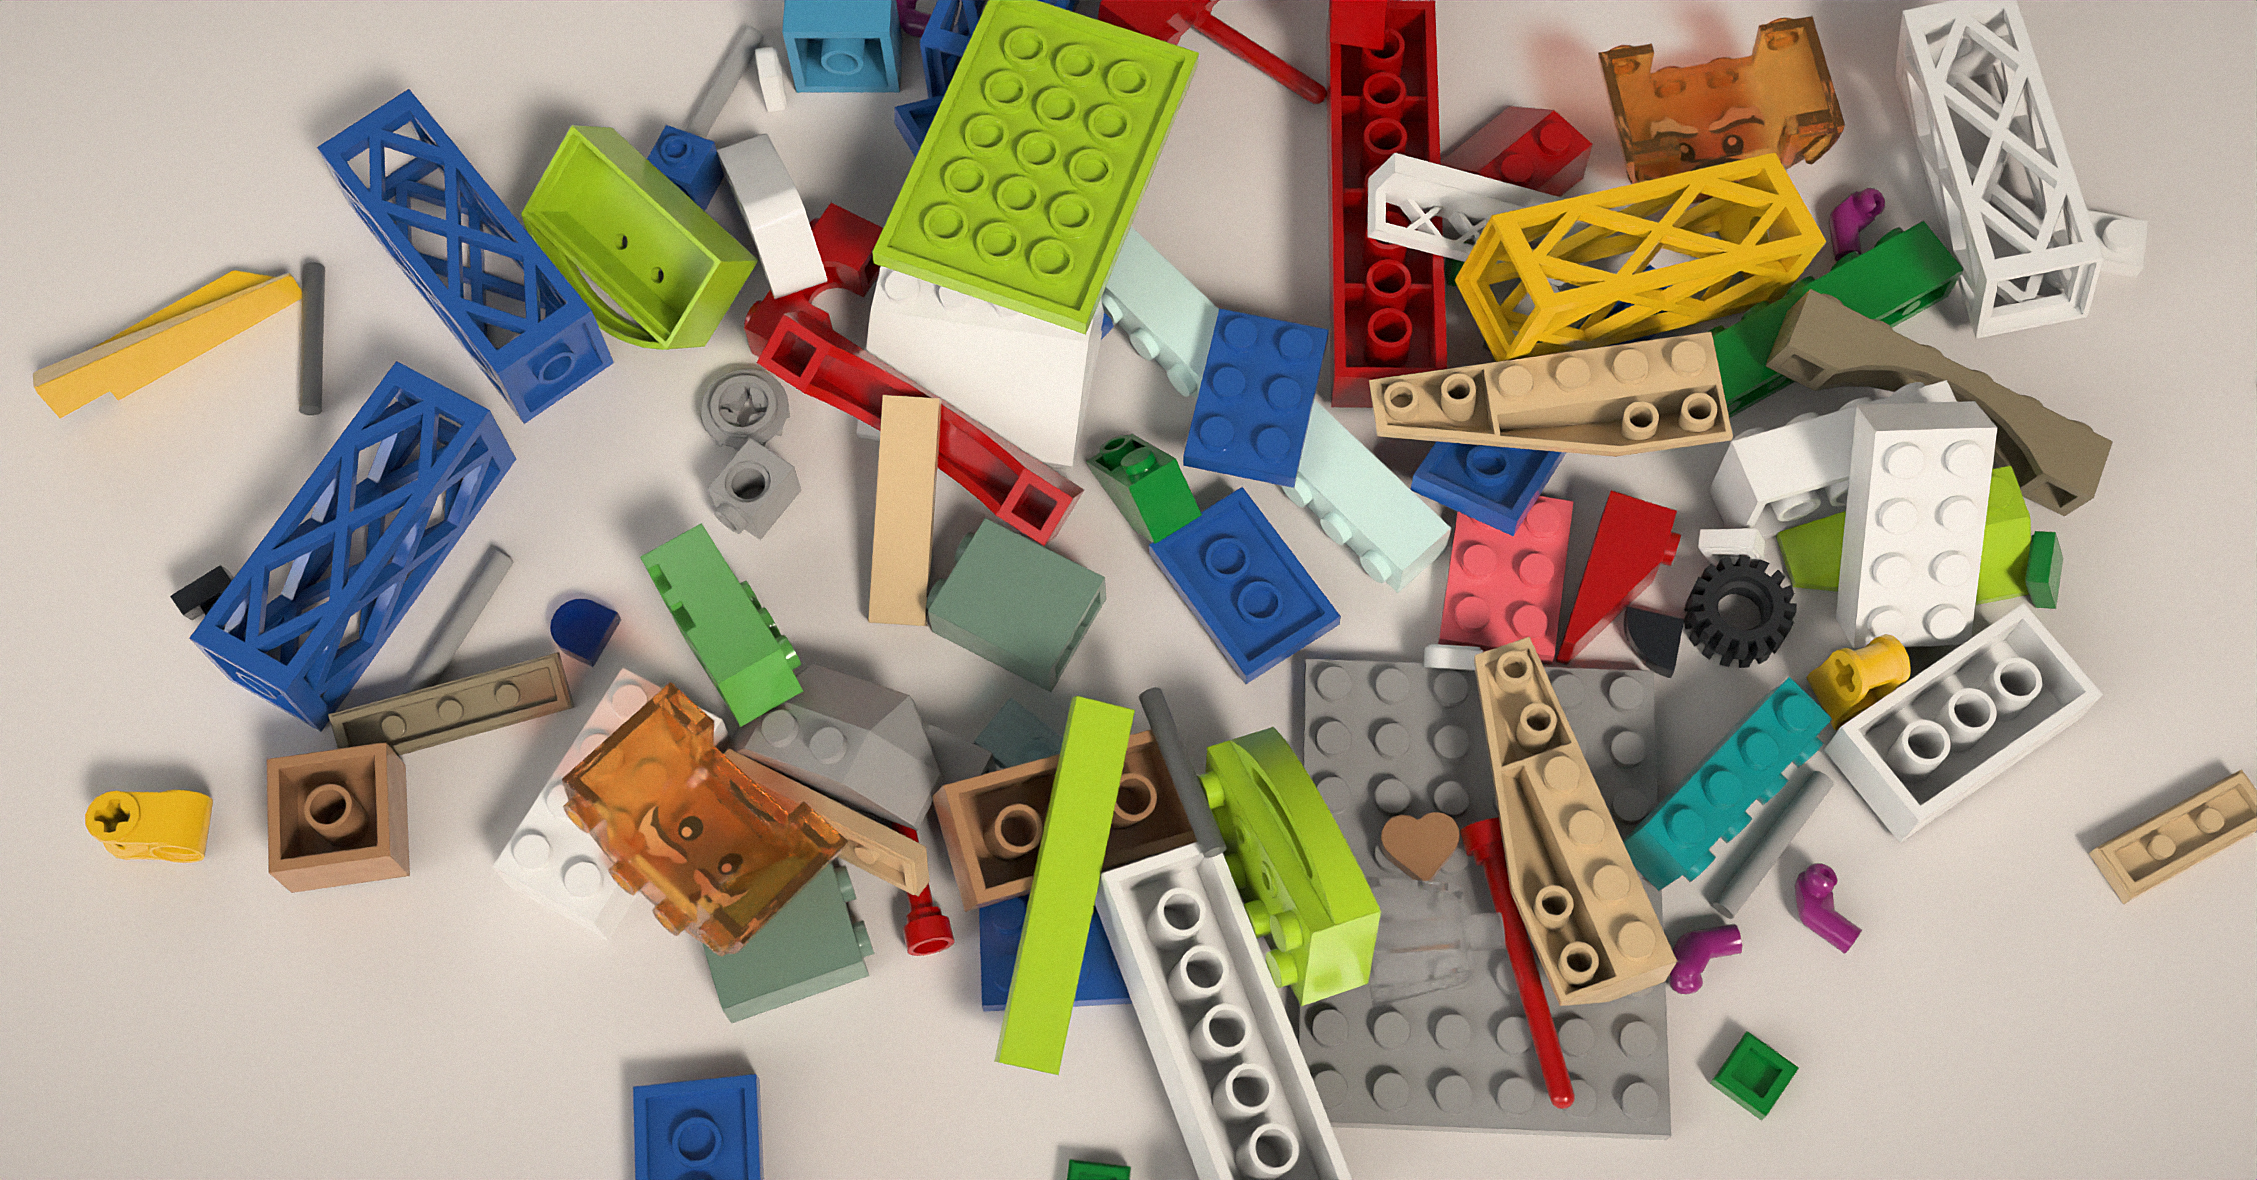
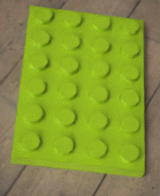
M988 0L872 252L874 264L1086 335L1197 69L1199 52L1038 0Z

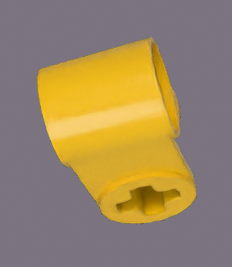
M1884 634L1874 638L1864 648L1855 651L1849 648H1842L1832 652L1830 657L1822 665L1810 672L1806 679L1823 710L1832 718L1830 721L1834 730H1839L1842 725L1906 683L1910 677L1911 667L1908 654L1902 643L1893 635Z
M116 790L105 792L96 797L88 806L85 814V825L89 833L98 841L103 842L106 850L119 859L165 860L179 863L198 862L205 858L213 799L205 794L189 790H167L163 792H123Z

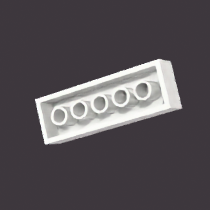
M1198 842L1103 873L1099 880L1095 905L1199 1180H1352L1223 853L1215 857L1205 858Z

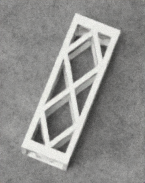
M1951 0L1903 10L1895 77L1948 250L1964 269L1958 279V283L1975 339L2088 317L2104 258L2017 0ZM1993 72L2003 103L1969 77ZM2023 90H2024V95H2025V101H2026V107H2027L2028 116L2026 115V109H2025V103H2024V97H2023ZM1949 107L1990 138L1979 169L1962 155L1948 110ZM2009 154L2024 166L2040 217L1998 185ZM1991 201L2036 236V241L1991 206ZM2062 208H2063V213H2064L2066 231H2065V229H2064V224H2063V218H2062V212H2061ZM1985 224L2022 254L1995 259ZM2058 270L2065 294L2036 299L2045 273ZM2031 275L2025 292L2009 281V279ZM1996 293L2010 304L1993 307Z

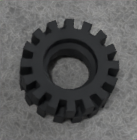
M1740 555L1736 564H1732L1730 556L1720 559L1716 568L1713 564H1710L1704 569L1701 577H1698L1684 608V611H1687L1684 618L1685 629L1693 628L1689 639L1694 647L1703 642L1706 646L1702 655L1710 660L1714 652L1722 655L1719 665L1726 667L1731 665L1733 659H1738L1739 668L1750 667L1754 659H1756L1758 664L1767 661L1771 653L1775 654L1784 642L1794 624L1792 619L1797 613V603H1790L1795 594L1792 586L1789 585L1784 588L1780 586L1785 576L1779 570L1772 576L1766 574L1765 571L1770 563L1761 559L1756 568L1750 567V556ZM1731 594L1749 598L1759 607L1761 613L1760 623L1748 630H1741L1730 626L1719 614V601Z

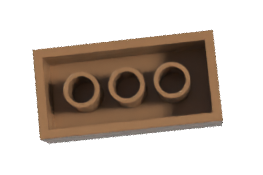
M1152 729L1129 736L1101 873L1198 842ZM1060 754L946 784L932 796L965 912L1030 894Z

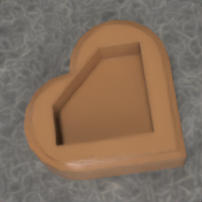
M1432 812L1425 814L1419 820L1412 816L1399 815L1392 817L1384 825L1380 836V848L1384 856L1423 888H1426L1454 854L1459 843L1460 831L1457 823L1444 813Z

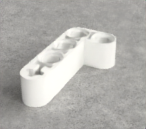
M766 133L718 149L717 153L730 191L753 238L774 298L778 299L827 282L822 260L801 198L768 134Z

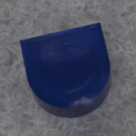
M574 599L564 603L556 610L551 620L550 631L555 643L564 654L594 667L622 619L618 612L592 600Z

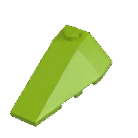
M2011 465L1992 469L1975 606L2029 595L2025 578L2031 544V519ZM1846 511L1778 532L1776 538L1792 587L1838 592Z

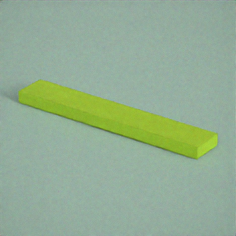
M1075 696L1071 700L994 1062L1059 1075L1135 712L1133 709L1080 696Z

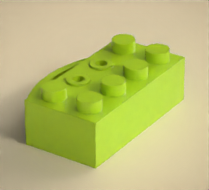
M571 125L521 212L528 234L589 306L599 328L619 340L642 348L668 350L705 347L759 261L612 127ZM624 236H626L628 242L626 248L622 243ZM577 267L642 327L628 321L605 304L592 290ZM660 269H662L664 273V278L662 281H660L658 276Z
M1274 727L1207 747L1205 773L1197 775L1226 844L1227 849L1223 852L1236 888L1245 902L1243 905L1257 939L1264 937L1271 950L1266 953L1265 959L1275 986L1281 988L1290 985L1300 1005L1304 1006L1368 984L1381 910L1338 824L1297 755Z

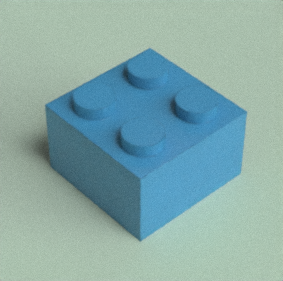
M785 0L782 33L797 93H900L903 39L896 0Z

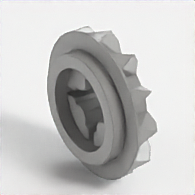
M739 369L719 377L707 389L701 403V419L705 430L719 447L726 445L734 448L736 451H739L749 438L765 447L766 442L775 435H782L783 425L786 419L790 418L788 397L783 386L770 374L755 369ZM748 395H750L754 409L759 414L750 415L748 422L745 423L744 427H741L738 416L733 411L742 410L744 403L747 402Z

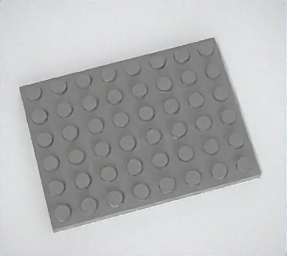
M1306 659L1304 672L1303 766L1338 824L1381 910L1368 984L1301 1006L1299 1003L1298 1044L1331 1127L1668 1140L1671 1136L1665 982L1610 1002L1560 1006L1528 933L1575 1094L1574 1102L1569 1108L1559 1109L1551 1103L1483 866L1476 865L1473 856H1467L1461 834L1454 854L1426 888H1423L1391 863L1382 853L1380 848L1382 829L1386 822L1395 816L1408 815L1419 820L1425 814L1432 812L1444 813L1457 823L1459 831L1472 823L1499 817L1475 671L1424 668V663ZM1544 667L1623 841L1658 805L1653 671ZM1636 869L1663 929L1662 890L1658 891Z

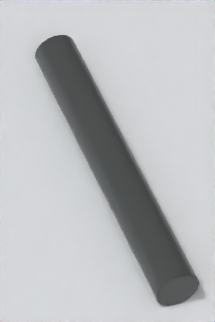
M309 262L303 265L299 412L310 416L318 415L322 412L325 266L316 262Z
M1159 687L1145 690L1139 695V700L1203 856L1211 858L1220 855L1227 849L1162 690Z

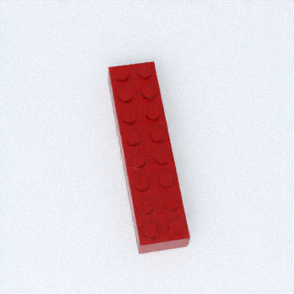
M1329 0L1326 29L1331 407L1373 408L1369 380L1447 369L1444 257L1367 237L1368 178L1394 153L1441 165L1435 1L1432 0L1397 1L1383 50L1330 43L1332 0ZM1386 203V223L1405 228L1412 224L1398 205ZM1435 215L1430 221L1443 236V218Z

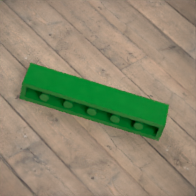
M1923 220L1905 231L1901 227L1889 231L1878 240L1874 248L1861 255L1858 252L1847 254L1834 264L1829 273L1816 280L1813 276L1803 278L1788 290L1785 297L1770 304L1766 300L1756 304L1742 316L1741 321L1727 329L1723 325L1712 328L1708 332H1712L1729 418L1796 382L1765 365L1787 311L1810 289L1820 294L1831 295L1840 300L1843 306L1869 319L1883 321L1893 328L1947 298L1964 269Z

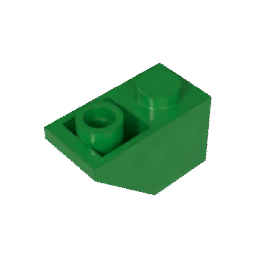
M1134 434L1120 435L1108 440L1100 447V453L1086 461L1090 471L1133 530L1154 544L1202 516L1176 458Z

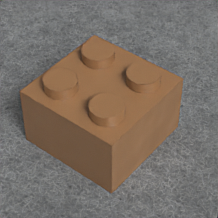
M386 742L267 759L269 874L291 893L410 876L406 765Z

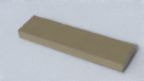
M557 652L332 713L328 716L338 749L386 742L397 756L572 709L575 706L561 656Z

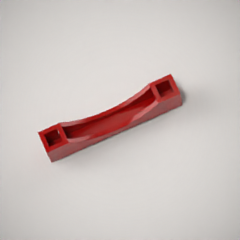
M804 311L783 315L756 362L804 394L823 401L879 431L881 430L883 395L940 398ZM941 399L937 468L962 485L997 517L1045 546L1058 535L1083 494L1084 489Z

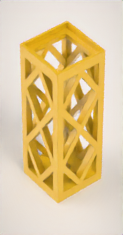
M1774 152L1492 215L1455 278V282L1495 361L1500 362L1604 347L1745 312L1762 301L1767 300L1772 304L1784 297L1827 241L1777 154ZM1740 180L1738 184H1737V183H1734V182H1731V181ZM1699 193L1713 196L1686 211ZM1675 203L1659 223L1644 219ZM1632 204L1619 212L1610 210L1611 208ZM1577 221L1593 224L1561 241ZM1618 231L1626 233L1623 235L1606 238ZM1718 231L1723 240L1705 236L1704 234ZM1548 233L1536 249H1531L1529 242ZM1662 248L1700 258L1643 272ZM1635 251L1617 274L1580 264ZM1498 260L1505 261V262H1501V263H1497V264H1496V262H1497ZM1740 271L1745 280L1722 291L1733 276ZM1521 278L1522 281L1499 306L1489 285ZM1547 278L1581 287L1554 293ZM1670 286V287H1668V288H1666V289H1664V290L1658 289V288ZM1709 287L1700 300L1689 297ZM1529 293L1535 305L1530 315L1513 312ZM1618 301L1634 304L1605 319ZM1661 310L1667 311L1665 313L1653 315ZM1591 314L1580 329L1568 326ZM1512 330L1518 331V334H1517L1516 337H1515V335H1514V333H1513Z

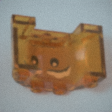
M1813 16L1797 19L1784 17L1775 19L1768 24L1759 25L1751 56L1741 58L1720 57L1705 64L1682 68L1668 66L1650 73L1654 56L1652 43L1634 47L1631 45H1620L1609 51L1598 53V63L1627 177L1631 184L1774 152L1777 154L1785 170L1805 159L1807 164L1812 165L1831 149L1845 128L1844 119ZM1740 180L1731 181V182H1734V183H1737V184H1738ZM1699 193L1691 204L1702 203L1713 196Z
M671 682L562 778L563 787L569 799L563 805L565 814L580 830L591 835L600 849L613 863L608 871L614 881L628 894L634 896L639 891L655 906L652 909L654 916L670 933L678 936L685 931L707 945L714 953L721 957H724L726 954L739 953L845 850L849 842L804 801L789 814L714 746V720Z

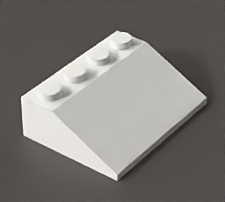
M881 266L870 310L866 351L1049 467L1074 470L1102 336L1101 327L1104 310L1100 300L1085 335ZM858 419V437L880 441V431Z

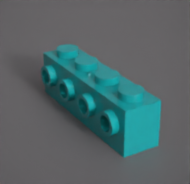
M1788 677L1762 697L1623 840L1634 867L1658 891L1681 876H1684L1689 882L1697 878L1715 860L1716 856L1709 849L1718 839L1721 838L1725 843L1730 842L1751 822L1753 818L1746 810L1757 799L1764 805L1787 784L1788 779L1782 772L1792 762L1798 768L1821 748L1824 743L1817 735L1832 718L1792 678Z

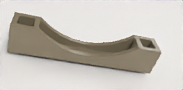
M1812 289L1787 311L1765 365L1814 391L1836 387H1872L1895 392L1901 387L1915 382H1923L1927 386L1947 380L1957 402L1975 401L1996 425L1997 434L1993 459L2000 467L2012 466L2022 495L2064 517L2094 498L2113 441L2093 432V429L2087 424L2076 420H2069L2044 407L2036 398L2020 395L1994 382L1988 374L1978 370H1970L1943 356L1938 349L1929 345L1919 344L1893 331L1892 327L1887 323L1876 319H1869L1843 306L1842 302L1837 298L1827 294H1820Z

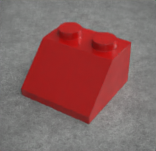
M1509 106L1441 161V165L1561 197L1584 178L1593 144L1555 110Z

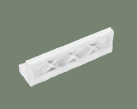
M1394 153L1368 178L1367 237L1465 262L1480 237L1478 232L1485 228L1492 215L1565 198ZM1386 203L1398 205L1412 224L1405 228L1386 223ZM1435 215L1447 218L1461 237L1456 241L1444 238L1430 219ZM1577 221L1561 241L1582 231L1589 223ZM1548 233L1534 239L1533 241L1541 243L1542 240L1548 235ZM1498 260V261L1496 262V264H1497V263H1501V262H1505V261ZM1547 278V280L1553 285L1562 286L1566 283L1559 280Z

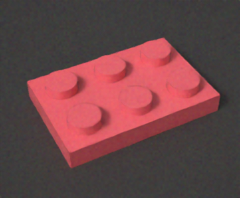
M1539 496L1514 536L1457 511L1438 639L1439 645L1480 647V650L1485 652L1530 637L1541 663L1552 664L1555 656L1574 501Z

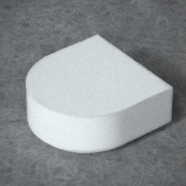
M773 46L755 49L759 80L767 112L783 110L785 105H787L777 49H774Z
M1757 528L1700 529L1698 548L1716 566L1720 559L1729 556L1732 564H1736L1739 556L1742 555L1750 556L1749 566L1756 568L1760 559L1764 561L1766 541Z
M1428 644V647H1425L1423 668L1475 671L1474 656L1482 653L1483 650H1480V647Z

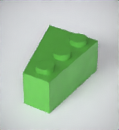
M702 523L640 557L686 643L740 727L803 692L793 672L794 669L802 664L791 643L784 634L781 636L773 618L765 607H761L748 582L745 580L739 583Z

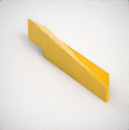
M233 270L95 347L32 373L33 387L59 418L68 415L109 391L119 401L302 299V291L291 273L272 277Z

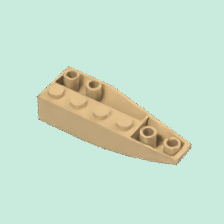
M1712 332L1369 380L1376 432L1379 437L1614 457L1731 441L1733 437Z
M1530 637L1475 655V673L1510 890L1559 1005L1610 1002L1665 982L1677 963L1676 957Z

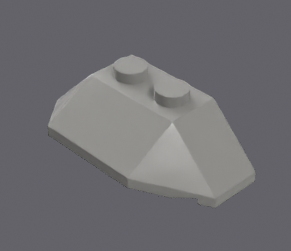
M815 663L796 675L803 692L742 727L739 725L724 751L725 753L730 748L834 801L914 830H918L933 801L932 796L939 790L944 780L915 702L910 695Z

